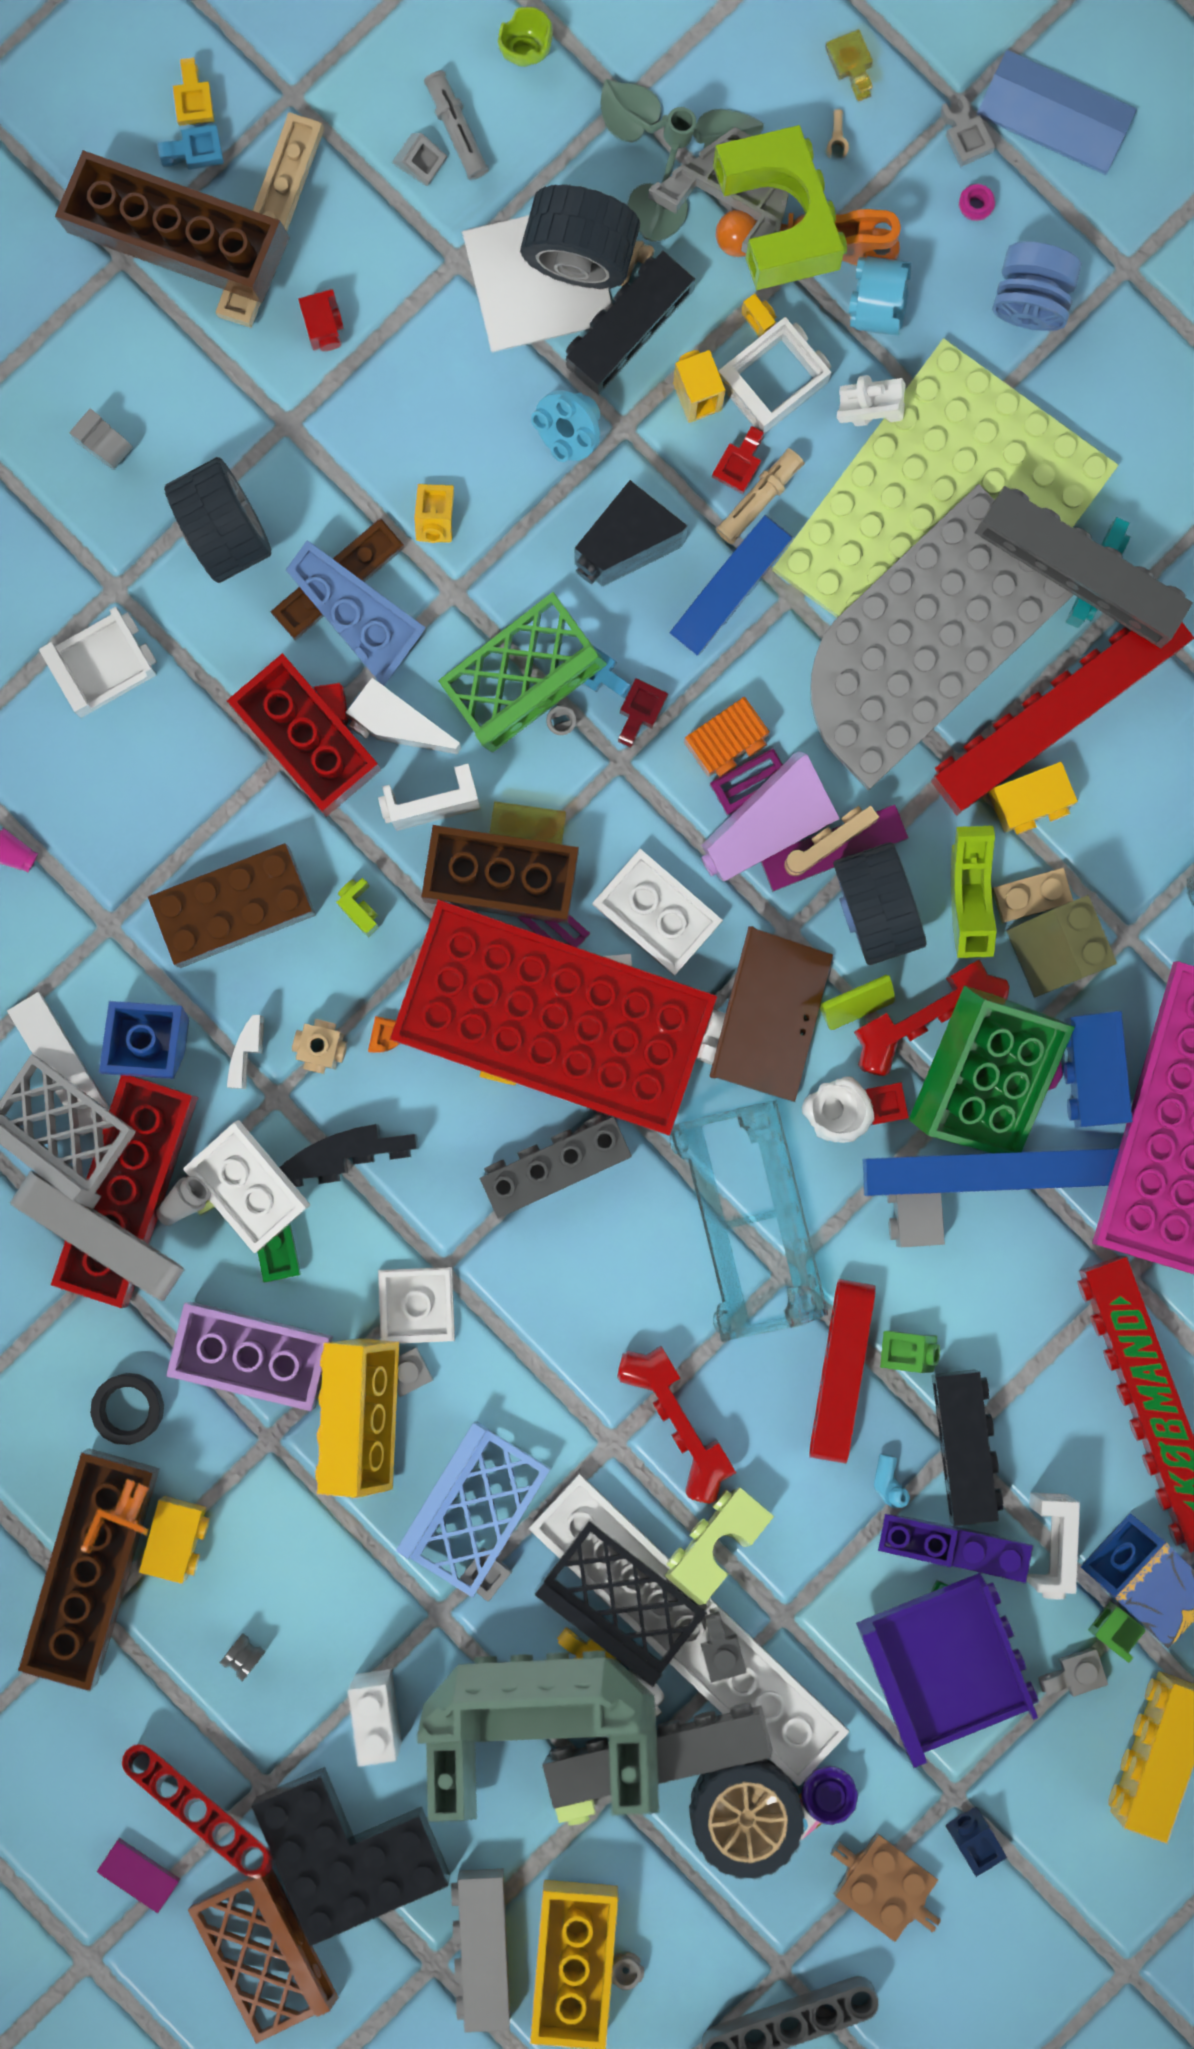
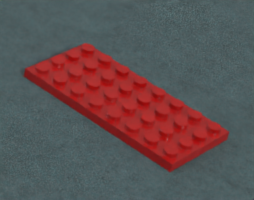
M438 900L390 1040L670 1136L717 996Z

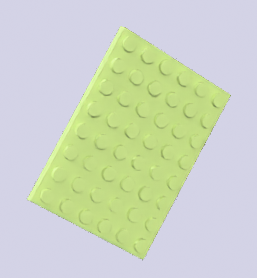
M943 338L905 389V408L902 421L889 422L885 418L882 420L774 565L772 571L838 618L978 484L994 500L1004 486L1009 489H1018L1029 497L1030 502L1040 508L1053 510L1060 516L1061 521L1073 528L1119 465Z

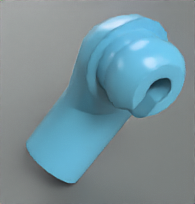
M879 1454L874 1489L888 1506L903 1508L909 1503L910 1494L894 1477L897 1457Z

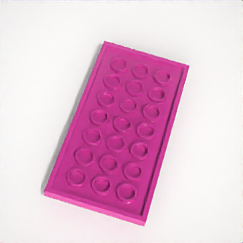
M1176 961L1172 964L1131 1106L1132 1123H1127L1092 1244L1194 1275V966Z

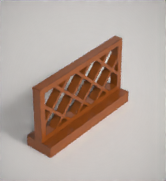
M272 1868L264 1877L258 1879L248 1877L190 1906L188 1909L256 2044L314 2015L319 2017L332 2009L339 1997L313 1946H309L298 1917ZM247 1888L249 1889L255 1901L253 1912L233 1906L237 1893ZM229 1898L228 1904H227V1903H224V1902H221V1901H223V1900ZM209 1907L224 1911L225 1915L221 1928L208 1924L201 1911ZM231 1914L250 1921L245 1937L226 1931ZM255 1923L269 1928L272 1934L270 1946L251 1940ZM223 1939L242 1945L238 1962L224 1957L221 1951ZM248 1948L267 1954L263 1970L243 1964ZM272 1956L286 1961L290 1969L287 1980L268 1973ZM241 1972L260 1979L255 1995L241 1990L238 1984ZM265 1981L284 1988L280 2004L261 1998ZM289 1990L302 1994L309 2007L302 2011L286 2007L285 2004ZM258 2006L277 2012L274 2024L263 2030L255 2017ZM282 2015L288 2016L287 2018L281 2020Z

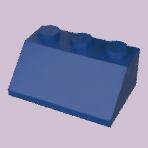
M1122 1011L1074 1016L1064 1019L1065 1023L1075 1027L1066 1046L1068 1062L1063 1064L1065 1083L1071 1084L1072 1099H1067L1069 1121H1074L1075 1128L1132 1123Z

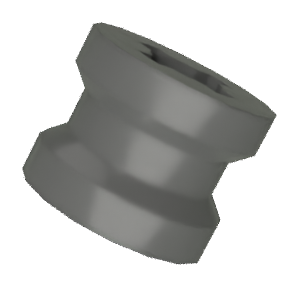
M242 1633L219 1663L225 1668L231 1667L236 1671V1677L243 1681L266 1651L261 1647L252 1646L249 1643V1637Z

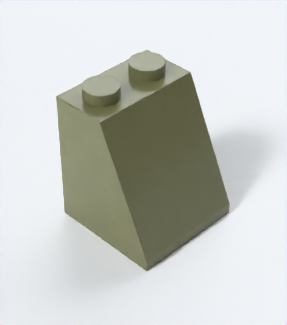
M1089 895L1052 909L1006 931L1034 998L1117 964Z

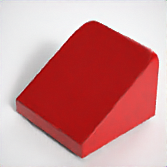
M340 683L314 686L317 694L342 723L347 725L349 720L346 714L347 704L343 686Z

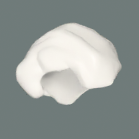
M843 1077L830 1083H822L817 1092L810 1094L804 1099L802 1105V1114L809 1120L810 1125L815 1128L817 1137L835 1143L854 1142L858 1137L867 1132L874 1121L871 1099L853 1077Z

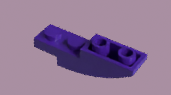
M885 1514L878 1551L1026 1583L1034 1545L1000 1538L998 1535Z

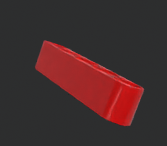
M838 1279L810 1441L809 1458L846 1464L848 1461L875 1300L876 1286L873 1284Z
M140 1744L131 1746L125 1751L121 1763L124 1772L242 1874L257 1879L264 1877L270 1872L273 1866V1857L268 1847L158 1753ZM141 1754H148L150 1758L148 1769L142 1773H136L133 1768L135 1758ZM170 1777L176 1778L178 1782L176 1793L170 1797H163L161 1793L163 1781ZM203 1801L206 1805L205 1816L199 1821H191L189 1818L191 1805L195 1802ZM231 1825L235 1832L233 1841L229 1845L220 1846L217 1841L219 1829L223 1826ZM259 1849L263 1854L261 1866L256 1870H248L245 1865L246 1855L251 1850Z

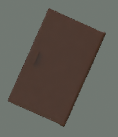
M749 926L709 1077L795 1102L833 954Z

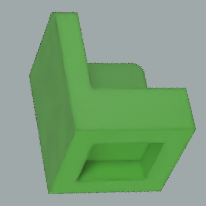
M1111 1601L1088 1629L1095 1637L1128 1663L1134 1658L1129 1654L1130 1650L1145 1633L1143 1626Z

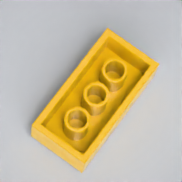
M359 1338L324 1343L323 1352L320 1357L322 1388L318 1398L321 1415L320 1426L317 1431L319 1460L315 1470L317 1494L359 1498L393 1490L399 1361L398 1341Z
M1158 1670L1156 1679L1151 1678L1147 1685L1145 1699L1148 1702L1144 1714H1138L1135 1720L1133 1735L1136 1737L1132 1749H1127L1123 1755L1120 1768L1124 1772L1119 1785L1115 1784L1110 1792L1108 1805L1111 1806L1110 1812L1125 1829L1167 1844L1194 1767V1683Z
M544 1880L530 2044L606 2049L618 1886Z

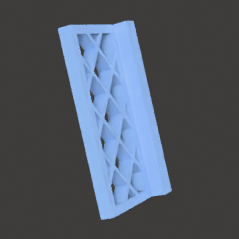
M478 1421L474 1422L411 1524L396 1552L407 1559L411 1558L473 1598L551 1468L491 1432L489 1428ZM491 1441L503 1449L506 1464L486 1469L483 1452ZM510 1454L519 1458L521 1461L511 1462ZM479 1460L481 1470L472 1472ZM528 1464L539 1471L532 1485L517 1488L513 1471L514 1466ZM508 1468L512 1490L492 1495L487 1473ZM482 1474L487 1496L467 1501L464 1483L469 1477ZM528 1491L523 1501L521 1502L519 1493ZM460 1492L462 1502L452 1504ZM514 1494L517 1507L514 1516L498 1520L493 1499ZM488 1500L493 1522L473 1526L468 1505ZM463 1506L468 1528L447 1532L444 1516L449 1509ZM509 1523L503 1534H501L500 1524ZM440 1525L442 1534L433 1536ZM494 1526L498 1540L494 1549L479 1552L474 1531ZM469 1532L474 1554L454 1558L449 1537ZM443 1538L448 1560L434 1563L422 1555L430 1541ZM489 1555L488 1559L482 1567L480 1557ZM475 1558L478 1575L470 1586L458 1578L455 1563ZM449 1564L451 1573L440 1566Z

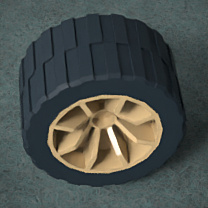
M764 1759L704 1773L699 1776L698 1782L693 1787L691 1793L689 1815L695 1844L711 1866H715L719 1872L725 1875L729 1874L738 1879H758L761 1876L777 1872V1869L786 1865L791 1860V1856L794 1852H797L800 1846V1839L804 1832V1812L793 1781L772 1761Z

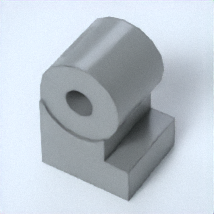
M91 408L69 432L76 443L113 470L133 448L124 437L112 429Z

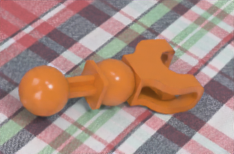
M738 209L724 214L716 227V241L720 249L733 257L746 256V253L741 251L742 243L757 220ZM860 209L846 214H836L835 225L837 231L844 233L847 243V253L843 254L842 261L857 266L859 257L866 258L867 256L894 260L898 258L900 252L898 238L901 226L896 214L887 210ZM789 213L788 224H782L780 231L797 225L805 217V214L800 215L794 220V213ZM883 222L891 226V230L875 228V226ZM891 248L890 252L885 255H878L873 251Z

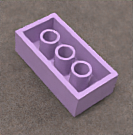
M190 1301L184 1303L166 1376L312 1411L316 1408L322 1383L320 1357L323 1352L324 1343L332 1342L333 1336Z

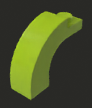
M994 826L956 827L955 844L952 845L951 908L957 958L994 957L997 933L991 889L995 842Z

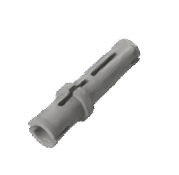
M436 71L424 79L425 86H427L437 107L435 114L439 120L443 121L468 179H478L489 171V167L486 165L461 111L463 104L459 98H455L445 76V71Z

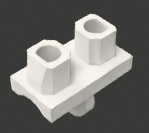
M866 375L859 376L857 384L840 386V407L837 411L838 421L840 423L852 422L855 427L868 425L872 419L885 418L889 422L902 421L905 408V382L902 378L872 382L871 377Z

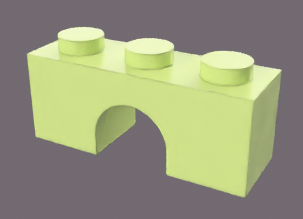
M741 1487L732 1490L731 1493L725 1490L712 1505L716 1509L715 1513L708 1521L704 1518L699 1521L689 1534L693 1538L692 1542L685 1550L679 1547L666 1563L670 1569L664 1576L697 1605L705 1604L728 1576L714 1560L713 1548L716 1541L721 1536H729L743 1547L751 1546L774 1517Z

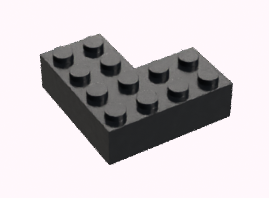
M325 1767L257 1796L251 1806L309 1946L449 1886L450 1872L422 1806L353 1835Z

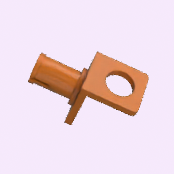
M127 1479L115 1510H110L107 1513L98 1509L81 1551L91 1552L104 1519L147 1535L148 1529L137 1525L138 1521L135 1518L149 1488L138 1484L132 1498L137 1483Z

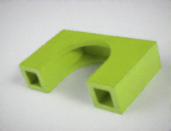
M800 125L717 144L715 147L713 167L723 196L763 187L778 188L793 195L799 201L805 213V217L790 229L748 239L745 260L756 291L838 271L841 268L843 254L847 253L844 233L842 231L838 232L835 225L836 213L833 202L831 200L827 201L823 192L825 190L823 174L820 169H815L812 161L814 158L812 143L809 138H804Z

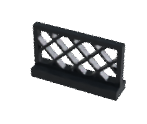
M590 1520L548 1575L536 1587L534 1594L652 1687H654L662 1676L664 1669L707 1614L703 1608ZM590 1532L603 1541L605 1556L583 1559L581 1544ZM608 1546L618 1554L609 1556ZM578 1549L579 1560L569 1561ZM626 1559L633 1565L634 1579L612 1582L610 1561ZM606 1562L608 1582L586 1585L584 1564ZM580 1565L582 1586L566 1588L555 1579L563 1567ZM637 1569L648 1577L638 1578ZM655 1582L662 1587L664 1602L642 1605L639 1584ZM635 1585L638 1605L616 1608L613 1587ZM609 1588L612 1609L596 1611L589 1605L587 1591ZM583 1591L584 1601L575 1595L574 1592ZM667 1592L677 1600L668 1601ZM685 1605L695 1613L687 1626L671 1628L669 1607ZM665 1608L667 1628L645 1631L642 1610ZM639 1611L641 1632L625 1634L618 1628L616 1614ZM612 1614L613 1623L607 1620L603 1615ZM681 1632L673 1643L672 1633ZM668 1634L670 1648L662 1659L659 1660L648 1652L646 1637ZM642 1637L643 1647L634 1641L633 1638Z

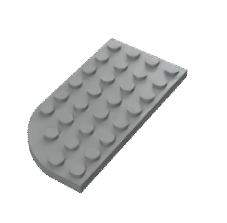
M979 484L832 623L817 650L811 672L810 695L813 716L818 731L829 750L868 791L1074 596V594L975 534L976 529L994 502V499Z

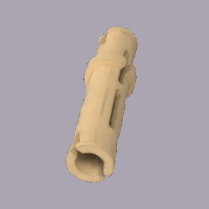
M787 448L780 459L768 471L764 470L760 474V480L715 529L726 542L733 545L736 539L761 513L766 505L776 495L780 496L785 491L784 486L805 464L803 459L792 449Z

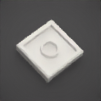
M452 1267L378 1270L381 1340L398 1341L399 1343L455 1341Z

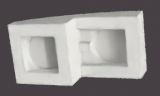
M252 1015L238 1038L230 1062L227 1088L246 1089L248 1053H263L264 1017L261 1015Z

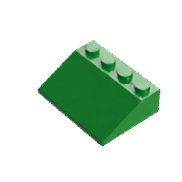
M964 986L908 1120L930 1137L989 1153L1022 1152L1075 1027L994 994Z

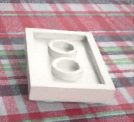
M642 849L638 850L592 903L595 908L673 976L680 971L723 921Z
M240 1120L230 1125L183 1168L189 1177H197L206 1185L209 1191L208 1199L253 1253L262 1249L310 1206L309 1202Z

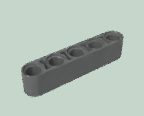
M861 1976L851 1977L712 2026L703 2035L702 2048L709 2049L713 2043L721 2041L729 2046L728 2049H787L869 2020L878 2010V1997L874 1986L867 1978ZM863 1991L870 1995L868 2001L863 2005H855L851 2002L852 1996L857 1992ZM822 2004H830L835 2007L834 2012L828 2017L822 2018L815 2014L817 2008ZM792 2016L799 2020L797 2027L792 2030H786L780 2026V2023L786 2017ZM751 2029H759L764 2032L763 2038L758 2042H749L745 2039V2035Z

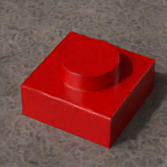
M902 1082L864 1089L873 1105L874 1121L871 1125L909 1118Z

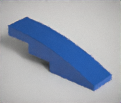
M764 515L669 633L694 654L700 655L743 600L751 594L794 537L767 515Z

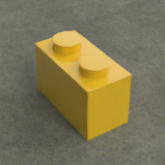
M693 350L680 356V361L675 362L673 385L688 423L722 411L726 390L710 350L702 353L699 350Z
M1062 761L994 787L988 793L1004 833L1015 830L1016 835L1036 828L1035 821L1048 816L1050 822L1070 815L1069 808L1078 802Z
M168 1496L160 1498L139 1573L180 1584L187 1580L188 1575L194 1576L200 1559V1554L194 1553L198 1539L204 1540L210 1518L204 1517L207 1507Z

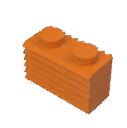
M744 696L687 735L684 743L708 778L715 773L720 778L737 766L734 761L745 752L751 757L767 745L764 739L769 736L770 731Z

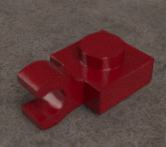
M635 678L620 709V714L628 717L620 733L618 742L631 748L642 724L652 729L665 704L668 693Z

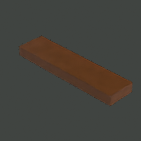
M380 518L333 559L365 582L400 553L405 546ZM300 587L270 611L295 641L324 617Z

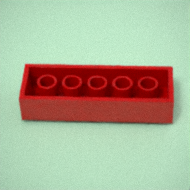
M121 1075L109 1111L136 1132L97 1189L96 1193L101 1197L93 1209L149 1244L158 1219L156 1209L165 1198L198 1097L136 1076ZM115 1126L103 1129L104 1147L112 1145L121 1131ZM93 1157L86 1178L88 1180L96 1169V1157ZM66 1240L50 1284L51 1286L118 1308L129 1306L135 1288L133 1283Z

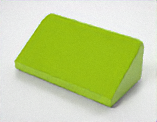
M886 974L823 1002L819 1008L828 1028L835 1030L895 1002V994L892 980Z

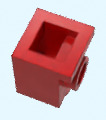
M333 289L298 298L313 351L320 349L325 352L339 348L341 341L338 331L343 330L344 326L339 308H336L338 305Z

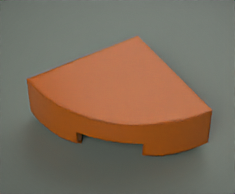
M375 1016L368 1052L383 1053L400 1045V1043L390 1040L396 1020Z

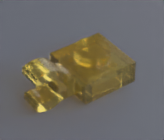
M858 29L826 42L825 50L838 80L846 77L850 78L851 87L857 102L870 98V89H873L866 70L872 68L873 60L860 30Z

